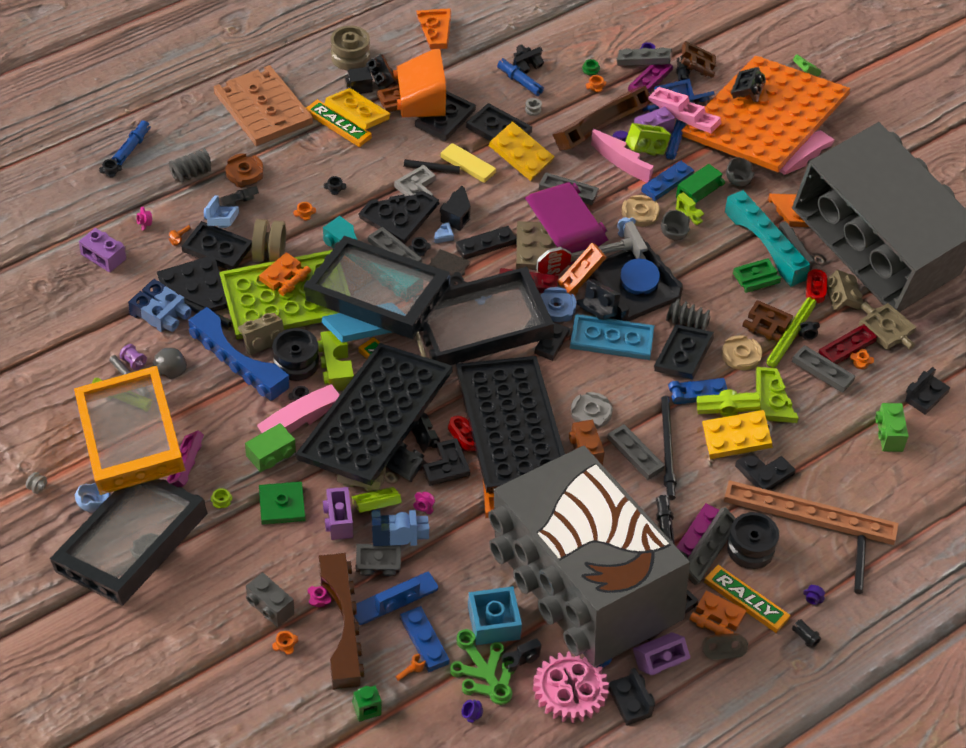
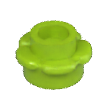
M224 488L215 490L211 496L212 505L218 509L229 507L230 501H232V495Z

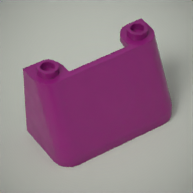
M570 182L563 183L526 196V201L557 247H562L571 253L586 250L591 243L599 247L609 240L605 235L607 229L602 222L597 223L578 195L581 191L575 183L572 185Z

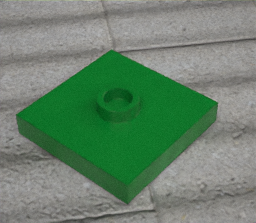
M302 481L259 485L262 525L305 521Z

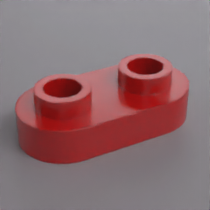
M813 269L808 272L806 279V298L811 297L812 300H816V303H822L827 294V275L822 270Z
M462 416L451 417L448 424V430L454 439L457 438L461 448L466 451H475L469 421Z

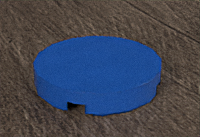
M638 258L630 260L623 266L620 279L622 286L628 292L639 295V293L649 294L658 286L660 273L653 262Z

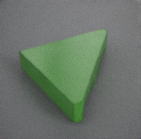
M798 54L793 58V61L806 73L818 77L821 74V69Z

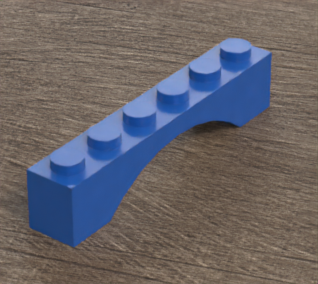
M208 307L188 319L190 335L194 339H198L207 350H211L216 354L217 358L221 362L224 361L234 373H238L243 377L248 385L256 388L261 396H265L272 401L290 388L289 375L275 363L254 360L235 350L223 334L220 317Z

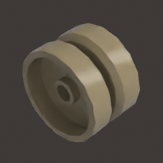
M343 26L336 29L331 35V60L333 64L347 71L348 69L366 66V63L370 60V37L367 31L357 26Z
M256 219L252 237L253 262H265L267 256L270 262L278 260L285 253V221L275 220L270 228L268 220Z

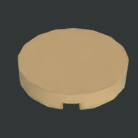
M633 195L623 202L621 212L623 218L627 217L630 219L633 217L636 220L635 226L643 227L654 224L658 220L660 208L659 204L652 201V198L649 196Z
M744 335L728 338L721 352L725 363L737 370L755 368L760 363L763 353L760 344L753 338L752 340L748 339V336Z

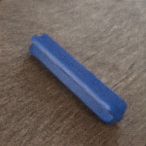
M679 119L676 120L666 152V158L671 160L676 158L682 138L681 130L686 124Z

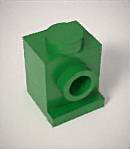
M376 685L372 687L364 686L353 692L352 704L359 722L382 715V701ZM374 707V709L364 711L365 708Z

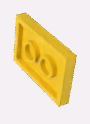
M351 88L325 98V105L364 130L387 121L390 117L388 111Z
M513 121L494 137L488 145L530 181L554 159L550 152Z
M764 410L702 421L710 459L773 448Z

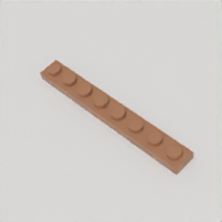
M730 480L723 501L855 536L864 535L867 539L891 545L895 543L899 524Z

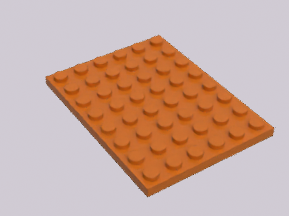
M755 55L740 71L759 67L761 73L765 75L766 82L758 102H753L750 95L733 99L731 90L737 78V73L705 106V113L721 117V124L712 133L687 124L681 130L682 137L779 172L850 94V88Z

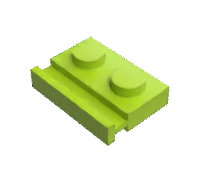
M394 487L352 496L353 505L359 510V513L402 503L401 495Z

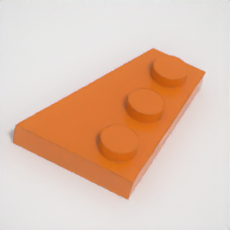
M451 9L416 10L430 50L448 49Z

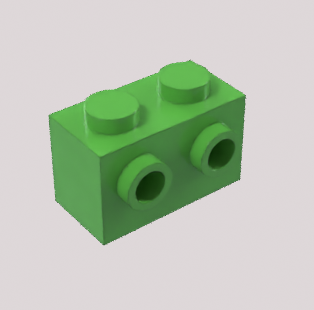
M882 403L880 410L876 412L875 416L876 424H878L879 428L878 438L881 440L882 451L903 452L908 439L903 404Z
M279 423L245 443L246 456L259 472L272 468L281 460L291 457L296 452L295 438Z

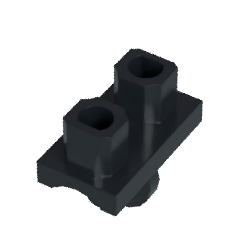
M524 45L517 46V52L513 54L515 58L512 65L518 66L519 70L524 74L530 71L531 68L528 65L530 63L535 69L543 66L544 60L541 56L543 50L541 47L531 50L530 47L525 48Z
M380 54L366 63L380 90L386 89L397 82L393 75V69L389 67L384 55Z

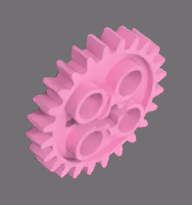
M570 651L567 652L566 657L558 653L557 659L550 656L549 663L543 661L542 668H537L533 682L534 698L539 700V707L546 706L545 714L551 711L554 712L553 719L560 715L562 716V722H565L567 717H570L572 723H574L575 717L584 722V715L591 719L593 711L599 713L600 706L604 707L609 686V683L606 682L607 675L602 674V667L594 668L586 657L580 659V655L572 657ZM572 689H574V698L578 704L574 702ZM560 698H565L567 701H561Z

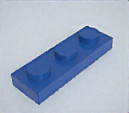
M680 160L644 184L641 191L651 197L653 201H656L694 174V169Z
M419 606L401 613L400 619L418 654H420L422 661L426 660L425 667L428 673L449 665L450 659L422 607Z

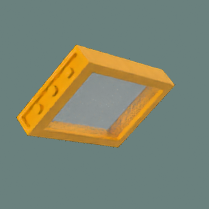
M157 366L74 388L93 475L100 495L186 471Z

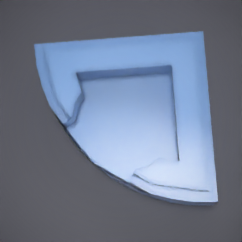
M449 222L442 224L435 232V244L454 240Z

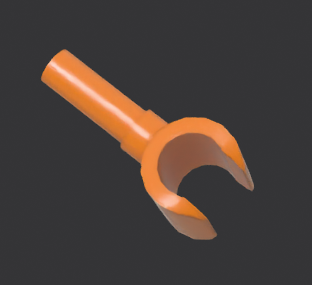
M188 225L178 232L171 230L169 233L171 244L174 246L180 244L182 241L181 236L191 230V227Z
M415 654L412 657L411 665L396 675V679L399 681L413 671L422 672L426 660L422 663H417L420 659V654Z

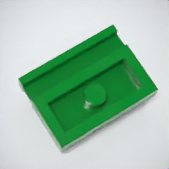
M769 258L733 269V275L741 287H744L745 293L781 282V276H778L777 270Z

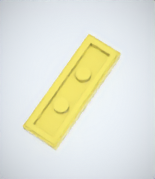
M453 143L440 154L442 159L454 166H460L461 170L483 183L496 173L495 167Z

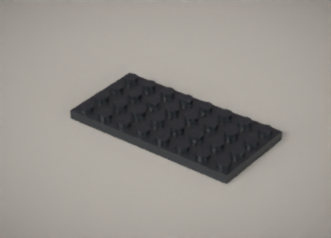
M379 343L297 451L296 459L372 486L453 372L452 366Z
M537 356L456 364V373L486 493L494 492L495 488L565 455Z

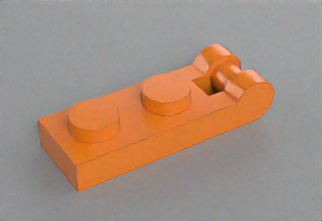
M591 243L559 279L558 284L561 288H565L571 296L572 294L575 296L578 293V289L607 257L596 244Z

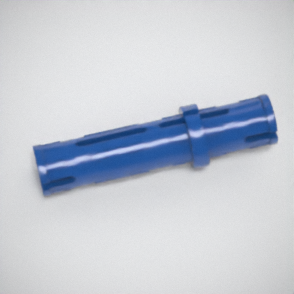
M504 58L498 62L497 68L505 72L508 78L516 80L536 96L542 94L544 87L520 71L518 66L512 65Z
M141 121L137 128L129 133L128 139L112 159L122 165L137 144H141L144 140L143 137L151 129L149 123Z

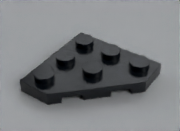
M425 191L416 192V195L405 196L403 194L392 196L382 201H378V199L370 200L358 215L360 219L377 229L383 227L403 244H406L440 203L439 199Z
M214 255L157 271L159 282L185 299L204 308L208 307L213 312L228 308Z

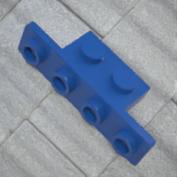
M690 79L654 87L655 90L661 87L687 95L691 103L695 100H699V103L710 100V96L715 95L714 91L694 95ZM654 104L643 108V112H652L660 108Z
M425 572L356 603L357 615L353 616L361 626L438 591L439 586L430 572Z

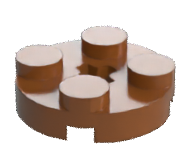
M246 153L234 155L229 158L227 165H225L226 177L239 188L254 184L263 178V163L255 155H252V157L246 156Z

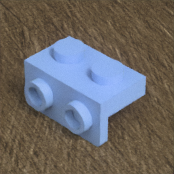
M214 195L206 208H204V219H207V225L218 226V228L231 226L239 214V206H220L218 195Z

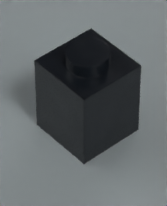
M368 67L348 69V77H345L346 88H351L359 94L373 92V78Z

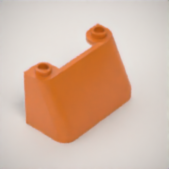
M432 49L396 66V70H393V75L397 84H399L400 99H397V110H401V117L446 116V81L440 49Z

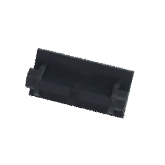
M426 413L422 414L412 428V432L423 453H425L428 447L436 448V444L440 442L435 430H432L433 426Z

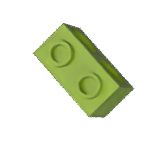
M632 123L625 142L631 148L630 150L641 154V152H645L653 156L656 154L664 155L671 134L661 126Z

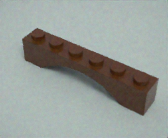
M646 85L626 92L552 134L559 150H567L577 146L589 138L594 129L599 131L605 126L652 103L648 99L650 94Z
M346 553L319 555L321 586L337 603L344 623L341 640L330 658L332 688L360 687V679L364 678L365 674L363 663L359 664L358 657L362 656L361 642L356 643V636L360 634L359 623L354 622L353 615H357L356 601H351V595L355 594L354 582L349 581L348 577L349 574H352L351 561L346 560Z

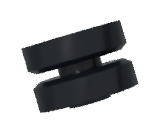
M300 328L287 329L276 336L272 346L273 362L289 375V380L300 381L313 376L319 365L316 337L311 332Z
M748 512L738 516L731 526L727 542V552L730 558L737 565L747 569H759L768 565L775 555L776 546L779 541V529L776 523L769 516L757 512Z

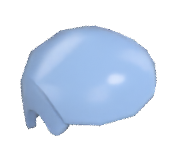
M85 483L78 487L75 493V500L81 509L94 513L111 493L100 495L96 483Z

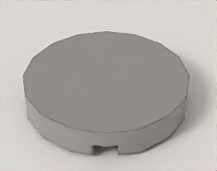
M586 392L585 395L581 396L580 394L573 400L571 415L575 422L593 419L595 427L601 428L611 420L613 408L607 397L600 393Z

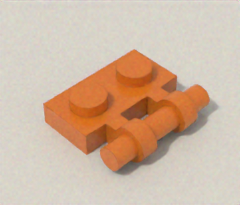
M286 252L259 275V281L273 291L280 286L281 288L278 292L284 296L287 292H292L295 289V285L307 279L311 269L308 266L300 269L301 262Z
M706 590L696 607V612L702 615L693 612L689 620L697 623L696 626L702 629L705 627L715 632V635L720 638L723 636L731 640L734 632L727 628L736 631L747 610Z

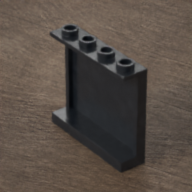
M644 241L648 249L642 253L646 260L656 265L660 273L659 284L651 293L635 295L628 292L622 286L620 279L621 269L627 262L636 259L631 249L622 250L607 256L602 264L586 280L587 282L590 279H594L621 294L617 316H614L617 320L629 322L672 304L677 299L681 300L682 283L674 277L670 268L664 265L659 255L654 253L648 242Z

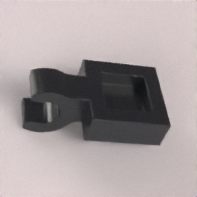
M535 638L517 646L516 651L505 653L502 656V662H513L508 665V672H514L518 668V664L520 666L536 661L540 657L542 644L538 638Z

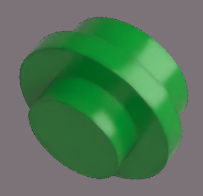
M594 59L586 60L582 66V71L590 76L596 75L600 72L599 63Z

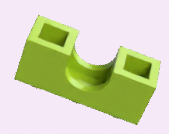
M331 331L321 332V340L317 342L318 352L323 353V356H320L321 368L326 370V372H323L324 384H332L336 391H343L354 377L351 360H338L348 358V343H342Z

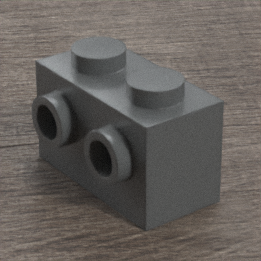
M263 572L246 585V599L249 604L260 611L275 626H281L295 614L294 599Z

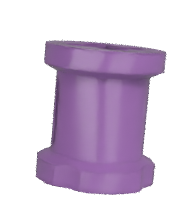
M133 344L124 346L120 351V358L123 361H127L133 370H139L146 364L147 357L143 353H139Z

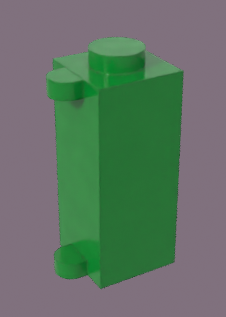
M707 164L678 184L676 198L684 192L697 204V202L720 186L725 185L722 173L712 165Z

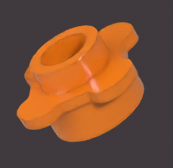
M593 75L590 77L589 83L586 84V88L595 92H602L603 86H606V81L599 75Z
M301 202L297 205V210H294L293 215L308 221L311 219V215L316 213V208L312 207L309 202Z
M860 349L859 352L850 355L853 365L858 369H866L869 364L874 363V358L870 357L865 349Z
M289 631L278 632L276 642L272 644L273 650L283 651L287 655L294 652V645L299 641L298 636L293 635Z

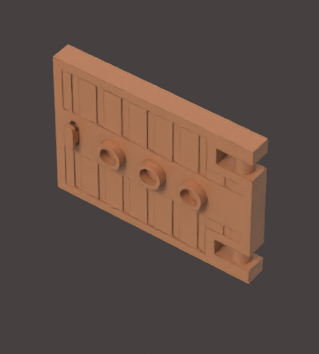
M270 65L264 67V72L260 73L259 70H255L226 81L225 87H221L220 84L214 86V94L255 146L313 124L311 114Z

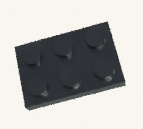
M446 91V116L419 117L415 121V127L446 141L476 111V105Z
M487 103L466 122L467 129L489 141L496 137L512 121L528 135L532 133L533 127L490 103Z
M201 221L181 247L182 252L200 259L214 255L218 266L232 270L237 268L250 251L252 240L216 226H208L207 223Z
M675 324L654 364V371L693 380L714 339V332Z

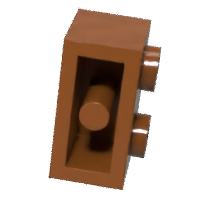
M593 419L572 423L569 441L571 445L573 444L574 450L584 445L603 465L605 452Z

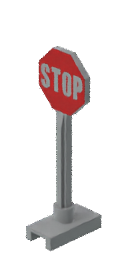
M633 221L625 223V239H622L620 242L599 246V249L604 254L631 249L636 259H646L642 252L648 249ZM562 247L549 249L537 259L536 269L539 273L559 274L572 261H576L585 250L571 253Z

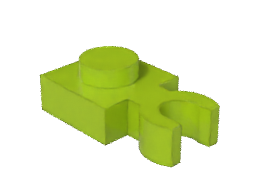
M684 192L679 194L675 209L683 212L689 219L691 218L695 225L702 223L703 220L700 217L704 216L703 211L695 208L696 203Z

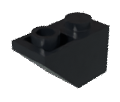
M460 186L457 191H454L450 199L441 205L439 211L441 213L440 222H449L452 228L459 231L470 220L471 206L465 187Z

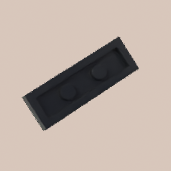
M505 226L457 241L456 249L463 260L514 245L517 242V238L510 227Z

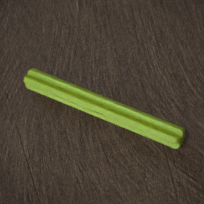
M809 297L805 300L766 362L768 366L775 368L800 331V324L806 322L815 308V299L812 300Z

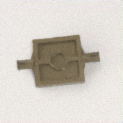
M867 302L861 305L860 308L868 315L860 320L858 326L865 324L877 336L876 341L886 350L898 343H902L909 350L915 346V343L908 336L915 332L916 326L889 303L879 308H872Z

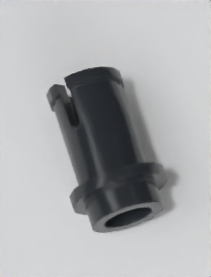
M802 619L795 623L797 627L793 625L792 631L805 641L806 646L813 648L820 642L819 632H814Z

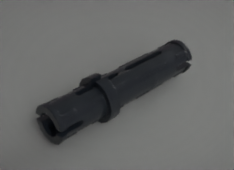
M659 495L656 498L658 509L656 520L659 522L660 530L675 545L672 525L674 515L670 508V497L668 495Z

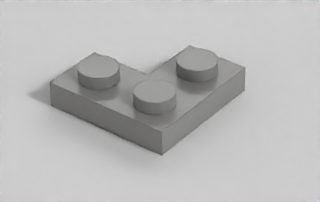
M422 165L394 181V187L405 196L416 195V192L425 191L433 196L425 186L436 181V175L426 166Z

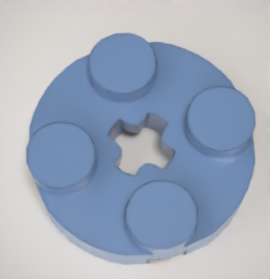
M561 287L545 289L544 293L540 296L552 321H570L576 311L577 302L573 294L571 296L567 293L566 289Z

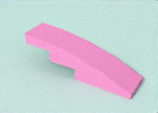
M658 87L648 97L659 108L666 107L675 118L708 133H712L721 124V117L705 113V107L689 102V96Z
M595 129L592 131L591 145L603 157L626 173L646 183L652 179L654 166L641 161L639 153L626 148V142Z
M821 130L815 132L781 168L780 172L786 175L805 167L808 160L819 156L821 150L832 146L834 139Z
M332 384L290 403L259 423L257 427L263 433L281 423L291 434L304 423L308 422L311 425L327 413L340 395Z

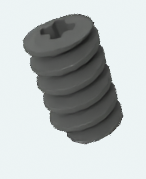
M205 148L202 151H196L195 154L190 153L189 156H182V160L177 158L175 162L169 161V169L175 179L178 178L181 183L184 182L183 176L188 180L191 179L190 173L194 177H198V170L202 175L204 174V168L208 172L211 171L210 156Z
M677 299L675 303L671 304L666 321L668 322L672 318L673 324H677L680 320V325L685 326L687 323V327L693 328L695 325L697 329L707 330L710 321V310L708 309L703 314V307L695 311V304L687 308V301L681 306L680 299Z

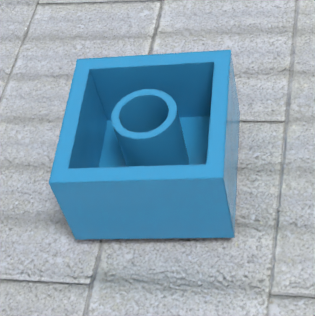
M513 586L469 592L468 611L475 635V645L521 639L522 622Z

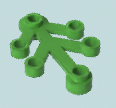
M468 629L459 631L457 634V645L462 650L467 651L477 668L455 661L450 666L451 675L454 677L467 675L486 680L489 686L478 684L472 679H466L462 683V692L466 695H472L475 692L488 695L495 704H507L512 699V689L508 684L514 672H508L505 666L513 662L506 661L502 663L503 673L500 681L494 675L499 657L504 653L503 644L500 642L491 644L490 657L487 664L474 645V633ZM494 648H499L500 651H499V652H496V651H494L493 649H494ZM458 667L461 670L455 671L454 668ZM471 685L473 688L467 689L465 686ZM498 693H503L504 696H499V695H497V694H498Z

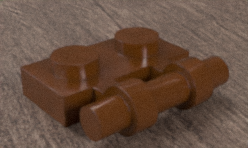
M685 41L682 45V57L684 58L681 64L687 66V69H694L700 72V75L713 78L715 75L713 69L716 67V55Z
M757 300L748 314V318L753 321L745 319L742 327L749 329V332L753 334L758 333L765 336V339L769 341L779 342L782 335L776 333V331L785 333L792 322L793 315ZM760 323L763 324V325H765V326H768V327H770V328H769V329L764 328V327L760 326Z

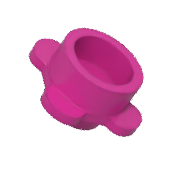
M144 207L140 208V213H137L136 216L137 223L141 224L142 230H145L146 226H151L152 224L151 211H145Z
M417 492L413 507L416 510L432 514L434 511L432 506L435 504L433 495L428 492Z
M311 586L308 588L307 591L310 594L309 604L311 606L323 607L331 602V597L322 586Z

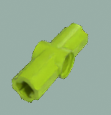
M727 389L721 391L719 395L697 396L698 414L720 413L722 416L728 417L737 415L738 412L761 410L760 392L737 393L734 390Z

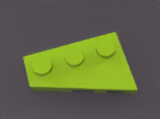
M757 367L756 392H760L761 410H764L766 420L798 423V415L794 413L791 399L788 398L785 392V385L778 369Z

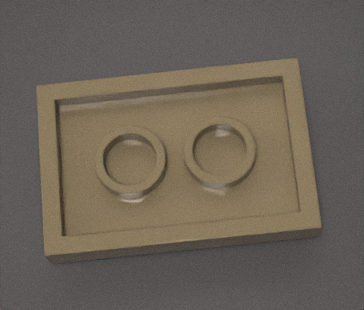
M517 221L516 269L527 267L529 270H537V259L547 250L556 248V245L541 222Z

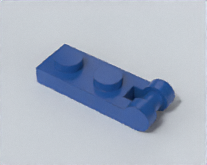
M724 378L682 383L672 381L668 385L669 391L673 394L671 397L674 404L697 402V396L719 395L721 391L727 390Z

